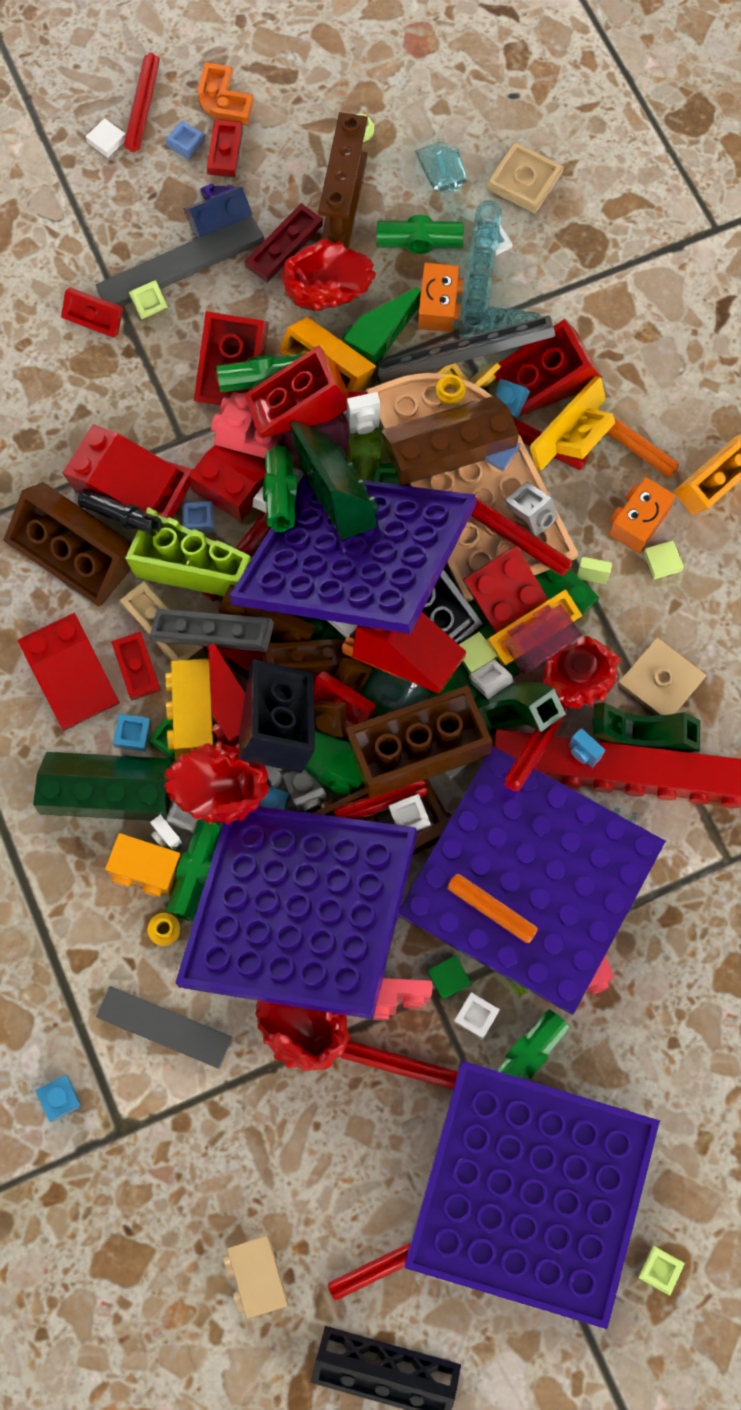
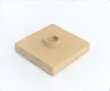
M514 141L487 181L486 189L536 214L563 173L564 166Z
M657 637L619 681L617 686L653 714L662 716L677 713L707 675Z

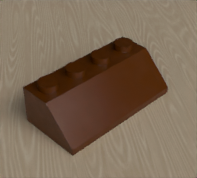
M496 395L381 430L382 438L400 485L483 461L486 456L517 447L519 433L509 407Z
M44 482L22 490L3 541L97 606L103 605L131 569L125 558L132 542Z
M468 685L346 728L355 763L369 799L486 758L487 755L491 754L493 742Z

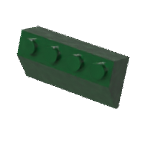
M297 421L290 422L301 471L341 540L376 528L374 515L378 513L376 501L372 495L367 496L365 483L362 478L357 479L352 462H346V456L341 444L336 445L327 433Z
M46 752L36 776L33 806L40 815L152 821L161 814L166 819L169 812L170 799L164 787L165 782L168 781L165 778L166 769L170 768L173 764V759Z

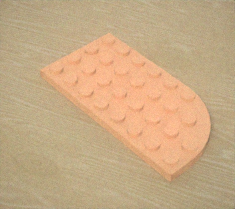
M436 373L407 375L366 390L368 394L378 392L380 400L379 423L382 429L485 399L492 395L479 386L461 379L466 386L464 399L455 405L444 404L437 398L435 389L437 382L446 375ZM453 389L445 390L449 394L456 393ZM520 435L518 438L520 448L503 472L483 460L408 483L412 487L474 494L475 497L530 533L528 522L509 510L505 499L527 481L550 496ZM556 510L557 520L536 537L567 558L575 560L578 557V552ZM470 516L446 563L457 589L467 602L474 599L462 579L515 546L472 516ZM519 548L534 575L550 569Z

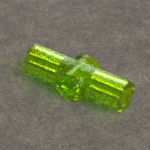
M380 423L379 427L370 433L358 434L356 432L354 437H351L350 461L355 468L357 479L362 478L366 481H374L376 469L380 466L381 462Z

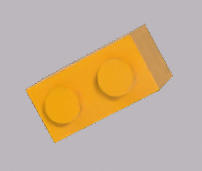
M119 833L105 870L112 877L111 882L129 888L131 884L143 887V893L160 898L161 894L171 896L176 882L178 864L182 855L179 852Z

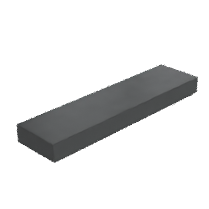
M157 608L150 638L155 642L209 646L214 643L219 648L267 652L274 622L271 618Z
M112 986L109 987L96 1016L100 1020L217 1069H220L233 1039L232 1036Z

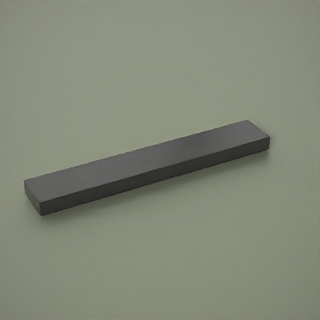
M250 216L199 237L95 285L103 300L119 306H125L132 302L128 292L156 280L159 288L162 289L261 244L265 240L264 235L253 216Z
M551 316L539 317L380 360L378 362L381 383L391 381L403 376L421 373L555 337Z

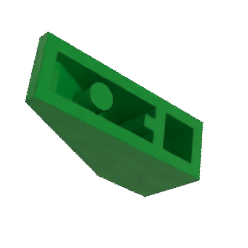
M416 287L359 317L354 326L349 325L342 337L344 343L377 367L378 362L383 359L420 307L421 289Z
M315 731V752L304 768L322 785L330 787L335 793L342 795L355 793L362 780L350 743Z

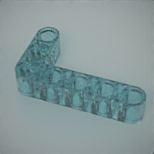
M492 200L481 202L477 206L459 322V334L462 338L498 329L497 325L510 326L542 317L535 312L489 306L502 217L500 205ZM484 218H490L492 221H486ZM485 243V244H488L489 246H488V247H483V246H480L479 244ZM477 269H483V270H485L486 272H484V273H479V272H476L475 270H477ZM472 295H479V296H481L482 298H481V299H474V298H472L471 296H472ZM475 321L478 323V325L472 326L469 325L467 322Z

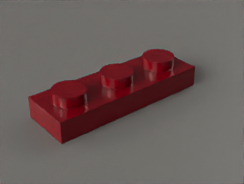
M300 203L245 260V267L268 283L284 267L286 260L294 256L323 226V218Z

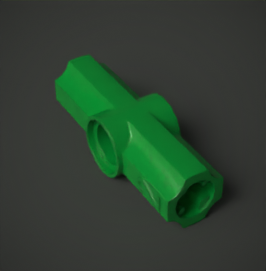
M414 215L408 221H377V248H407L414 254H425L430 252L432 248H463L464 224L463 222L432 221L426 215Z
M306 353L281 357L264 355L249 358L245 362L216 365L220 393L253 389Z
M274 446L273 449L267 450L265 455L266 473L263 482V501L266 502L267 526H270L274 532H285L287 529L293 528L295 523L294 503L297 493V476H293L292 452H289L285 446Z
M198 820L188 851L183 853L176 872L177 882L167 906V913L172 914L176 918L194 922L222 826L216 823L210 825L205 820Z
M548 1009L537 1020L527 1035L523 1034L505 1055L506 1059L496 1071L525 1080L531 1079L549 1058L548 1054L571 1027L557 1013Z

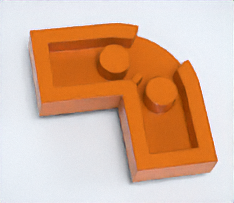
M205 62L198 85L199 103L203 111L210 117L218 120L242 122V124L248 125L254 103L253 94L229 90L233 76L232 67Z

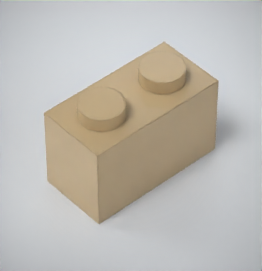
M269 1235L227 1248L229 1256L224 1257L223 1260L229 1279L233 1277L236 1279L239 1291L233 1293L239 1314L245 1312L246 1319L248 1320L289 1305Z

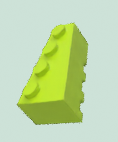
M149 507L146 513L161 519L160 531H155L156 535L150 536L138 530L125 558L136 578L219 596L225 595L230 584L236 586L252 560L250 555L218 540L213 541L205 537L204 533L195 529L192 531L183 527L178 521L170 517L168 519L158 515L157 511Z

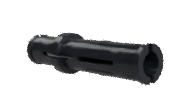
M84 489L83 493L79 494L78 505L81 508L118 521L127 529H138L150 536H155V531H160L161 519L142 512L140 507L136 505L122 504L89 489Z

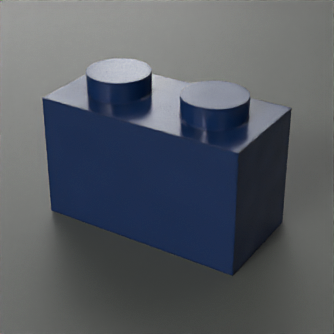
M234 187L183 208L193 235L196 237H202L253 215L243 187Z

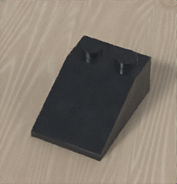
M443 570L422 612L457 644H460L477 630L483 622Z
M252 659L239 730V760L301 773L315 752L314 673Z

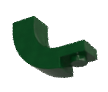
M539 682L512 683L489 699L483 694L474 698L489 735L495 733L497 729L501 730L513 725H527L542 732L566 715L555 689Z
M605 702L594 704L591 723L593 735L600 738V742L688 753L700 751L701 720L685 712L662 716H642L626 713Z

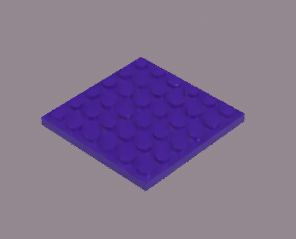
M303 475L297 485L294 503V527L287 529L285 532H274L272 528L269 530L230 594L232 605L411 634L476 506V497L474 494L363 480L367 489V496L372 495L378 507V513L374 514L377 527L341 540Z
M492 746L491 754L485 758L400 906L398 917L573 1015L666 841L534 768L519 791L514 792L511 789H507L504 786L505 777L516 761V758ZM454 875H462L537 926L538 931L531 942L525 943L449 891L448 884Z
M258 807L255 811L249 812L243 821L237 819L229 825L223 822L175 983L179 988L373 1020L418 835L416 827L267 807Z
M461 1060L404 1268L608 1330L660 1120Z

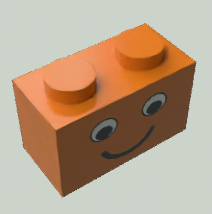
M424 263L418 329L453 332L454 321L460 322L461 304L456 303V295L462 296L464 278H458L459 266Z
M645 477L639 486L634 484L625 497V500L628 501L623 509L618 507L611 516L609 523L613 525L609 536L640 554L671 510L676 495Z

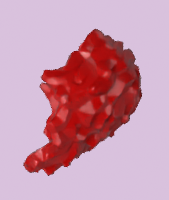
M322 239L313 245H308L302 251H298L294 256L288 258L284 264L281 279L285 285L287 296L293 300L296 306L312 311H322L327 308H335L342 304L351 303L353 299L360 298L361 294L368 291L372 280L375 279L376 272L372 270L374 264L367 255H363L360 252L357 253L353 248H345L343 242L332 243L327 239Z
M590 636L580 637L574 645L561 643L556 650V654L547 658L542 683L555 689L564 707L580 709L583 705L592 706L598 699L601 702L604 701L608 692L612 690L611 687L615 684L618 674L617 665L621 662V657H618L609 647L602 645L601 642Z
M218 741L215 745L205 743L196 750L191 749L188 754L180 755L178 761L166 769L165 778L168 781L165 782L164 787L169 794V799L175 801L183 812H188L194 819H203L210 825L214 822H225V824L229 825L237 819L243 821L249 812L255 811L269 792V787L266 783L268 772L265 765L239 760V744L229 746L223 744L222 741Z
M257 1001L255 1015L258 1018L257 1029L263 1035V1043L267 1044L275 1053L274 1059L284 1062L287 1068L299 1067L302 1071L325 1070L332 1066L336 1058L344 1054L350 1040L347 1029V1015Z

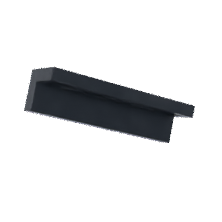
M325 1326L310 1383L404 1410H452L461 1364ZM328 1341L341 1343L348 1351L341 1355L326 1351ZM368 1351L376 1353L382 1361L377 1364L368 1363L362 1357V1354ZM402 1361L411 1363L416 1371L411 1374L403 1373L396 1364ZM435 1371L450 1374V1385L435 1382L430 1374Z

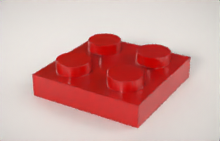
M513 546L462 579L494 633L499 632L548 601L517 546Z

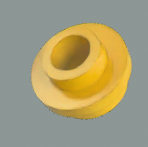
M446 375L437 382L435 393L442 403L455 405L464 399L466 386L458 376ZM453 389L456 393L449 394L445 390Z
M159 913L150 920L147 932L152 942L159 946H168L179 938L181 926L177 918L172 914ZM163 923L170 926L166 934L158 933V927Z

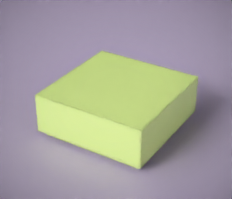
M156 280L128 292L141 320L168 308Z
M674 540L644 549L643 554L653 580L683 571L684 566Z
M582 557L577 576L581 580L607 584L612 563Z
M480 631L459 644L467 652L466 657L461 663L470 675L490 661L497 660L496 653Z
M651 1246L637 1278L661 1292L671 1295L685 1263L659 1248Z

